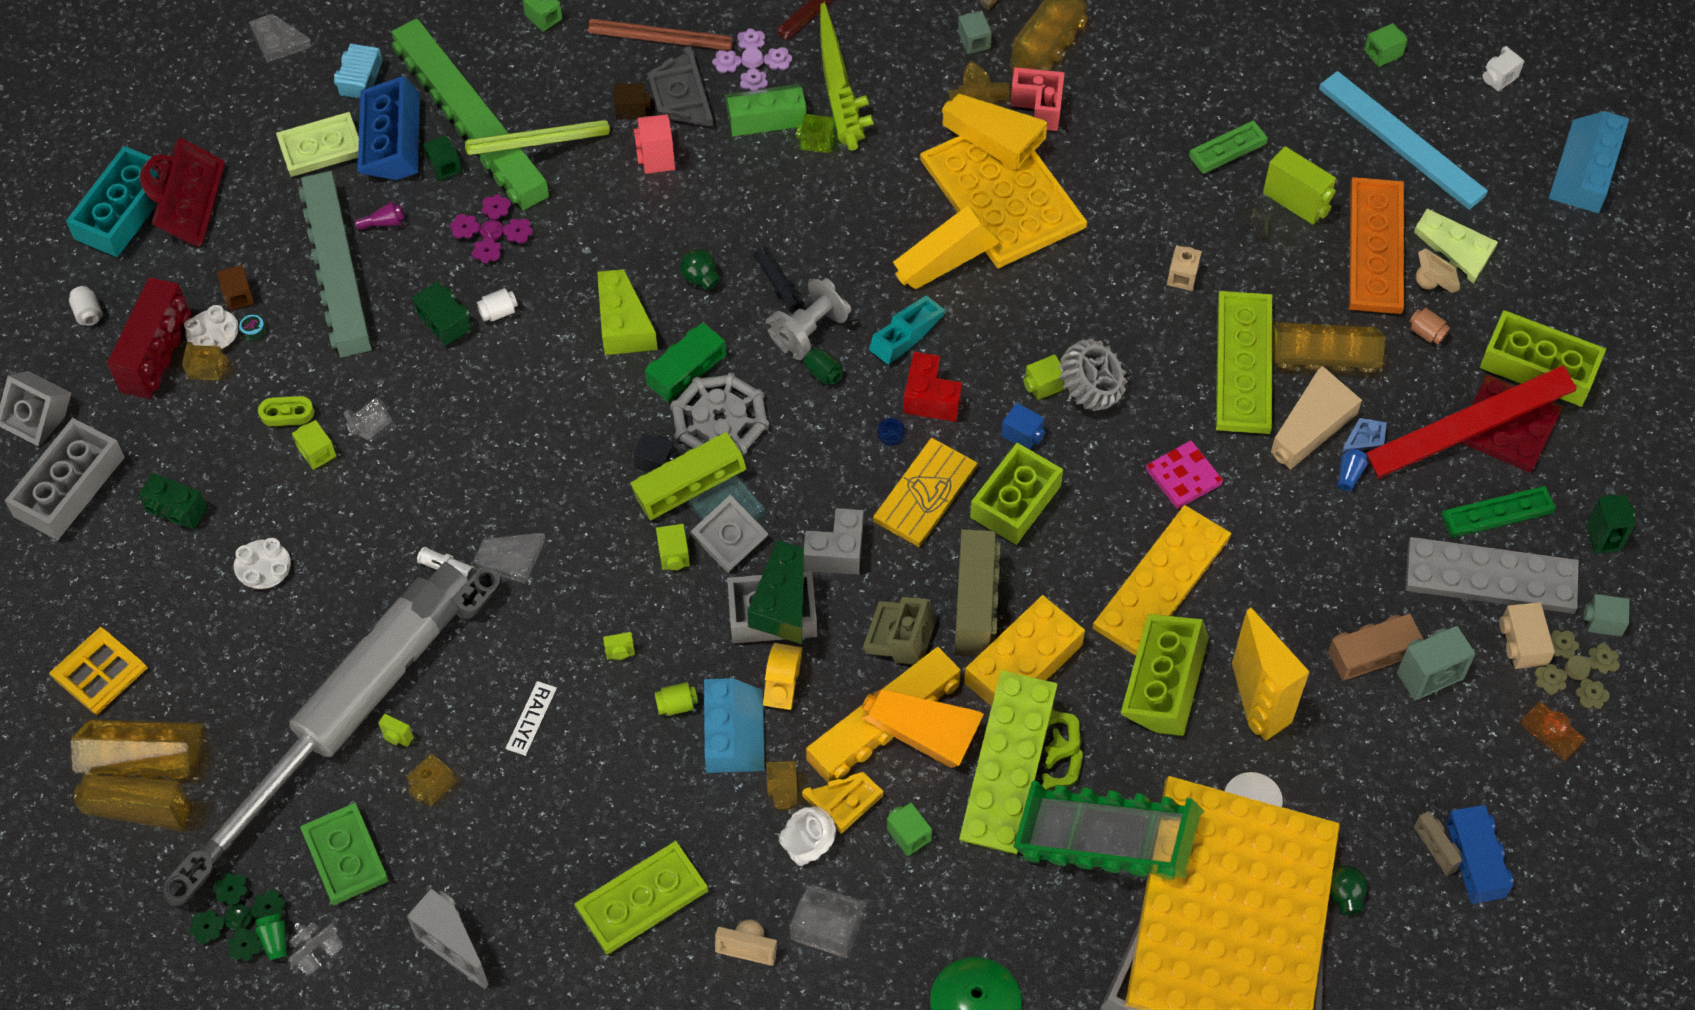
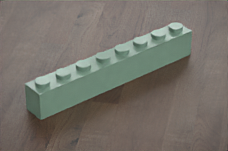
M332 171L302 177L303 188L298 190L302 204H307V208L303 209L306 224L311 223V228L307 229L310 244H315L316 249H311L314 264H319L320 269L315 270L319 285H324L325 289L320 291L323 306L328 305L329 311L324 312L327 326L333 327V332L329 333L332 349L338 348L340 358L372 351Z

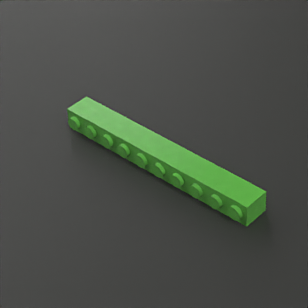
M418 19L391 31L394 41L391 45L397 56L401 55L404 58L407 69L410 72H415L421 87H426L429 90L432 101L435 104H440L444 116L447 120L454 122L455 129L461 137L465 136L469 140L509 134ZM521 148L479 154L485 169H491L497 184L500 187H505L510 201L513 204L517 203L522 210L549 197L546 180Z

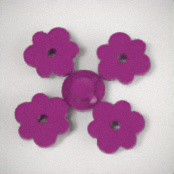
M499 194L494 195L493 198L486 197L483 199L482 204L484 207H482V213L488 215L491 220L484 222L481 227L472 215L467 217L464 214H459L455 217V221L450 223V228L453 230L452 234L457 239L462 237L469 239L473 236V233H477L480 230L484 239L482 242L478 241L474 244L475 249L472 251V257L476 260H481L482 263H488L490 260L496 261L500 258L499 251L501 250V245L495 243V241L501 238L502 233L507 236L509 242L516 241L517 243H525L528 236L533 233L530 222L527 219L519 221L512 219L510 224L504 227L500 222L496 221L500 216L508 214V208L511 205L509 199L502 198Z

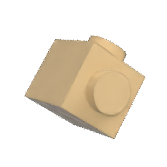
M1176 245L1167 285L1193 291L1202 251Z

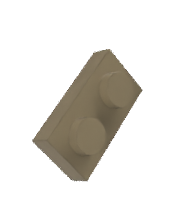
M1430 811L1420 815L1414 826L1415 830L1445 875L1453 874L1458 870L1462 862L1459 848L1456 844L1449 841L1445 835L1442 823L1439 819L1434 818Z

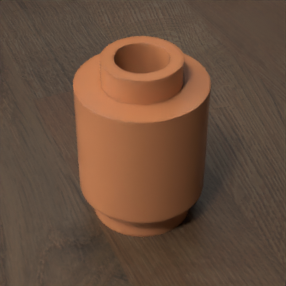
M1424 308L1422 311L1417 309L1409 320L1412 324L1410 330L1431 344L1434 342L1439 345L1451 329V327L1446 325L1447 321L1427 308Z

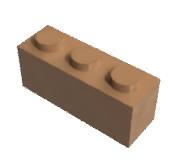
M1410 614L1401 617L1394 615L1383 623L1377 625L1367 624L1360 628L1359 631L1350 634L1348 632L1338 634L1332 639L1328 654L1342 681L1401 662L1407 646L1416 639H1422V641L1424 639Z

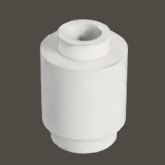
M86 286L76 287L70 292L69 304L76 321L81 325L87 326L97 323L102 317V310L95 293Z
M505 288L481 297L482 300L476 302L484 322L487 320L492 322L515 313L514 307L518 306L513 292H507Z

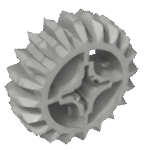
M1093 339L1073 344L1065 351L1063 357L1060 358L1062 363L1058 367L1063 372L1059 377L1065 381L1063 388H1068L1070 391L1069 397L1074 396L1076 404L1083 403L1085 409L1092 408L1093 411L1107 409L1117 403L1126 391L1124 386L1128 382L1124 378L1126 371L1121 368L1123 362L1118 361L1116 358L1117 353L1110 351V345L1103 346L1101 340L1095 342Z

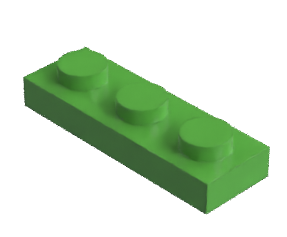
M1253 120L1190 150L1189 157L1204 174L1265 145L1268 137Z

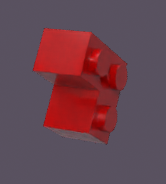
M913 352L904 394L903 414L957 422L962 382L938 379L940 356Z

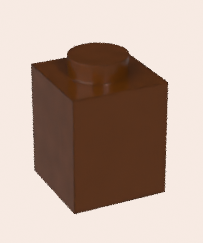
M243 265L229 267L217 272L223 297L229 311L254 305Z

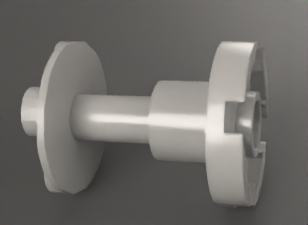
M827 278L822 281L813 279L809 282L808 290L814 303L806 310L798 309L791 316L781 311H775L766 319V324L771 325L768 333L772 340L784 353H787L789 350L794 353L792 358L796 360L803 359L811 350L808 336L816 330L815 322L826 315L835 322L843 323L848 319V314L851 312L848 302L840 298L835 291L834 284Z

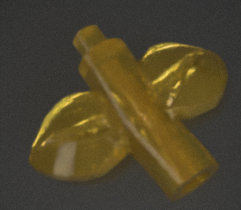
M969 61L963 75L964 85H958V89L949 90V100H953L958 94L994 105V100L1010 99L1009 82H990L988 73L972 61Z

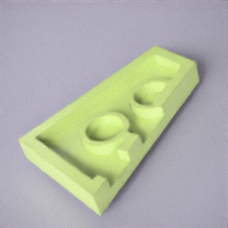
M1429 209L1425 211L1414 231L1416 235L1436 252H1442L1449 258V263L1452 266L1464 271L1468 275L1467 279L1473 284L1498 243Z

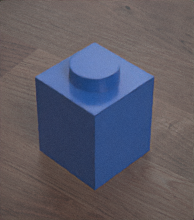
M1016 403L1002 421L1001 436L1015 444L1019 443L1030 450L1034 443L1039 444L1044 437V417Z

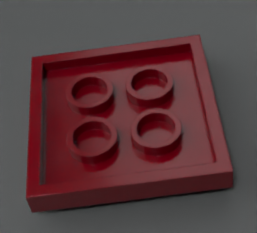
M1486 375L1472 405L1515 386ZM1550 402L1460 443L1532 473L1562 410V406Z

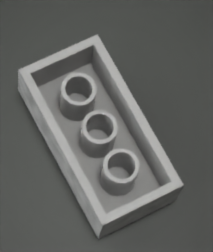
M72 418L5 499V503L14 518L59 540L125 458L117 440Z

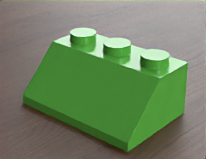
M799 84L724 94L732 137L807 126L806 104L802 87Z

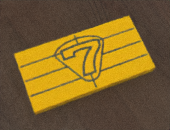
M931 438L875 513L873 522L920 547L977 469L978 463Z

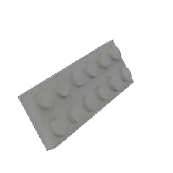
M1410 537L1408 542L1405 591L1506 605L1541 602L1543 610L1575 614L1578 605V560Z

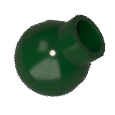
M693 249L682 257L680 272L682 277L689 283L700 285L705 291H708L721 279L715 271L716 264L712 255L706 250Z
M1341 865L1334 868L1329 898L1335 904H1338L1340 915H1352L1364 911L1362 899H1364L1367 892V880L1364 874L1358 868L1350 865Z

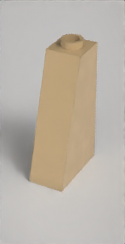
M1322 366L1318 369L1276 435L1271 453L1278 462L1292 469L1358 415L1362 400Z

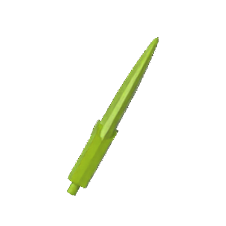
M823 2L820 6L821 50L830 105L838 140L844 145L847 144L849 150H856L858 148L857 141L865 138L863 128L873 125L874 122L871 114L861 118L858 113V108L869 105V101L866 95L856 98L849 85L835 29L827 6Z

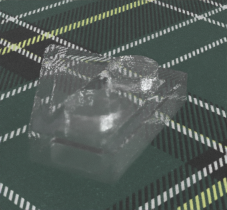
M273 14L249 21L251 30L266 62L312 47L307 36Z
M535 533L483 539L472 562L473 566L476 569L491 567L498 572L499 576L526 583L546 540L545 534Z

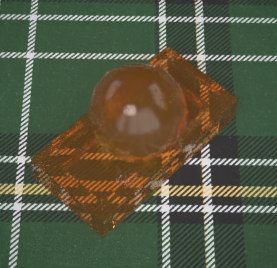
M1541 701L1520 722L1522 726L1564 761L1586 740V738L1570 726V719L1566 714L1550 710Z

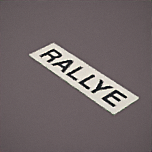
M536 682L505 749L526 756L554 696L556 687Z

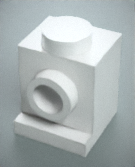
M1505 46L1502 48L1498 58L1495 56L1486 65L1487 71L1483 73V79L1488 85H1491L1499 92L1519 77L1524 60Z

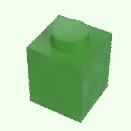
M522 0L525 16L543 32L562 20L559 1Z
M1392 23L1368 34L1364 51L1380 67L1403 56L1407 39L1405 34Z
M912 803L905 807L899 806L889 814L887 818V831L907 857L931 842L932 829Z

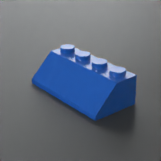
M405 76L361 91L358 172L360 174L398 180L418 173L420 92Z

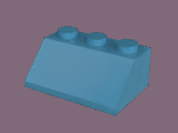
M733 678L704 679L706 773L765 771L763 690Z

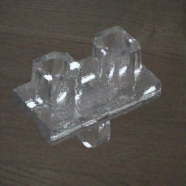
M312 922L304 929L297 923L293 926L297 935L289 942L294 948L303 941L306 944L290 956L288 962L293 968L297 966L304 974L310 976L321 967V964L312 954L319 946L323 948L330 958L343 949L344 946L336 934L338 929L331 923L312 939L310 935L319 929L317 925Z

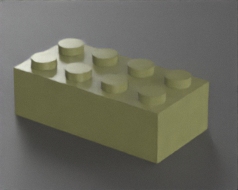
M961 529L954 656L978 657L995 640L1000 542H995V531Z

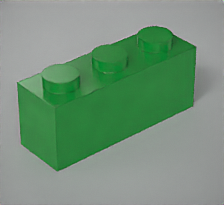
M702 322L696 328L690 329L677 344H672L658 360H653L645 369L646 384L666 402L670 403L689 387L693 378H700L726 356L725 340Z

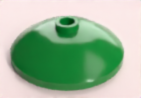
M982 957L963 958L949 964L934 981L930 996L931 1010H1021L1022 1005L1021 992L1013 975L1001 964ZM973 991H980L982 996L974 998L971 993Z

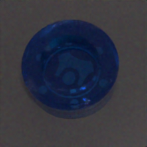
M896 418L882 420L877 428L878 439L883 444L889 446L899 444L904 438L903 423Z

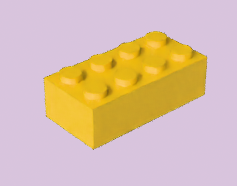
M1042 595L965 668L964 684L992 707L1001 670L1046 681L1083 646L1085 629Z

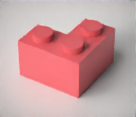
M1014 67L1010 106L1035 109L1034 117L1046 121L1047 130L1058 131L1065 72Z
M668 114L637 118L639 128L634 129L636 148H640L637 149L638 164H644L645 174L675 170Z

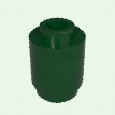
M815 347L806 354L803 361L806 369L824 385L836 384L841 379L843 365L824 349Z

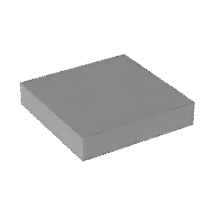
M731 495L690 532V535L727 573L735 568L769 535Z

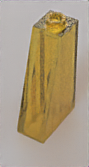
M84 775L81 785H77L74 791V802L83 814L183 832L192 806L179 781Z

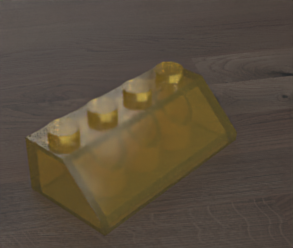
M1044 0L1013 41L1011 74H1014V67L1051 71L1053 63L1061 59L1064 48L1072 44L1078 29H1083L1087 22V4L1085 1Z
M1272 322V359L1274 363H1278L1279 367L1294 368V364L1305 365L1307 369L1317 370L1321 366H1332V369L1337 371H1347L1348 367H1357L1362 372H1374L1375 368H1383L1385 336L1378 327Z
M89 719L71 738L73 772L83 773L85 776L110 773L114 777L140 774L143 778H153L158 775H170L172 779L185 778L197 766L204 729L203 723Z

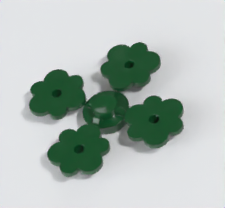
M226 873L223 875L222 880H217L213 884V890L217 894L216 899L218 902L224 903L226 901L232 907L227 910L224 919L221 916H216L212 910H208L205 914L196 913L192 917L193 925L190 927L189 932L192 936H195L198 943L206 944L210 939H218L220 937L219 930L226 924L228 928L236 931L234 937L230 938L227 942L230 947V958L233 960H240L242 958L244 961H250L253 954H258L262 950V943L258 940L257 932H249L246 929L251 923V914L253 917L260 919L280 913L282 918V908L285 906V900L279 898L277 891L268 890L264 895L259 894L255 897V904L252 905L250 910L244 905H237L241 897L247 894V888L245 887L246 879L242 874L233 876L231 873Z

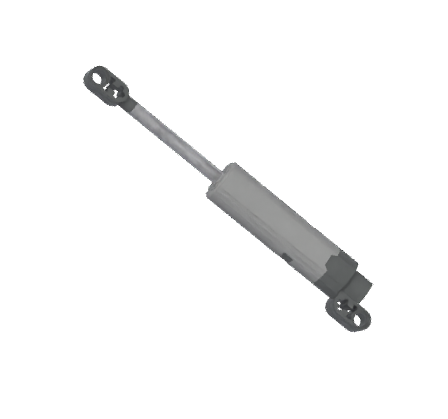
M444 562L429 580L417 577L373 626L369 635L362 638L292 717L289 724L291 730L297 735V742L200 851L189 854L170 875L164 886L163 894L165 900L173 906L185 904L211 874L212 864L311 751L319 753L324 757L333 756L406 672L405 669L416 661L455 615L462 619H469L477 614L494 594L500 580L498 572L491 567H482L468 581L458 569ZM486 578L491 582L492 586L488 588L483 587L478 579ZM473 593L475 598L472 604H469L467 607L464 606L463 602H466ZM192 862L195 864L203 862L204 871L197 870L190 881L187 876L192 871ZM180 883L185 886L186 893L183 896L175 897L169 892L170 886Z

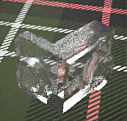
M375 398L357 413L349 409L343 412L347 420L346 427L353 435H359L367 440L392 422L383 401Z

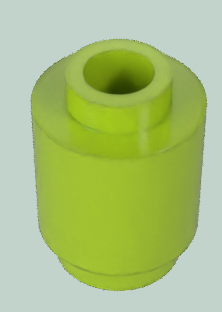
M688 682L663 687L661 691L654 692L659 715L666 713L667 716L692 711L694 710L693 704L698 703L695 687H689Z

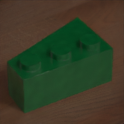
M780 540L776 541L747 610L749 628L802 644L804 548Z

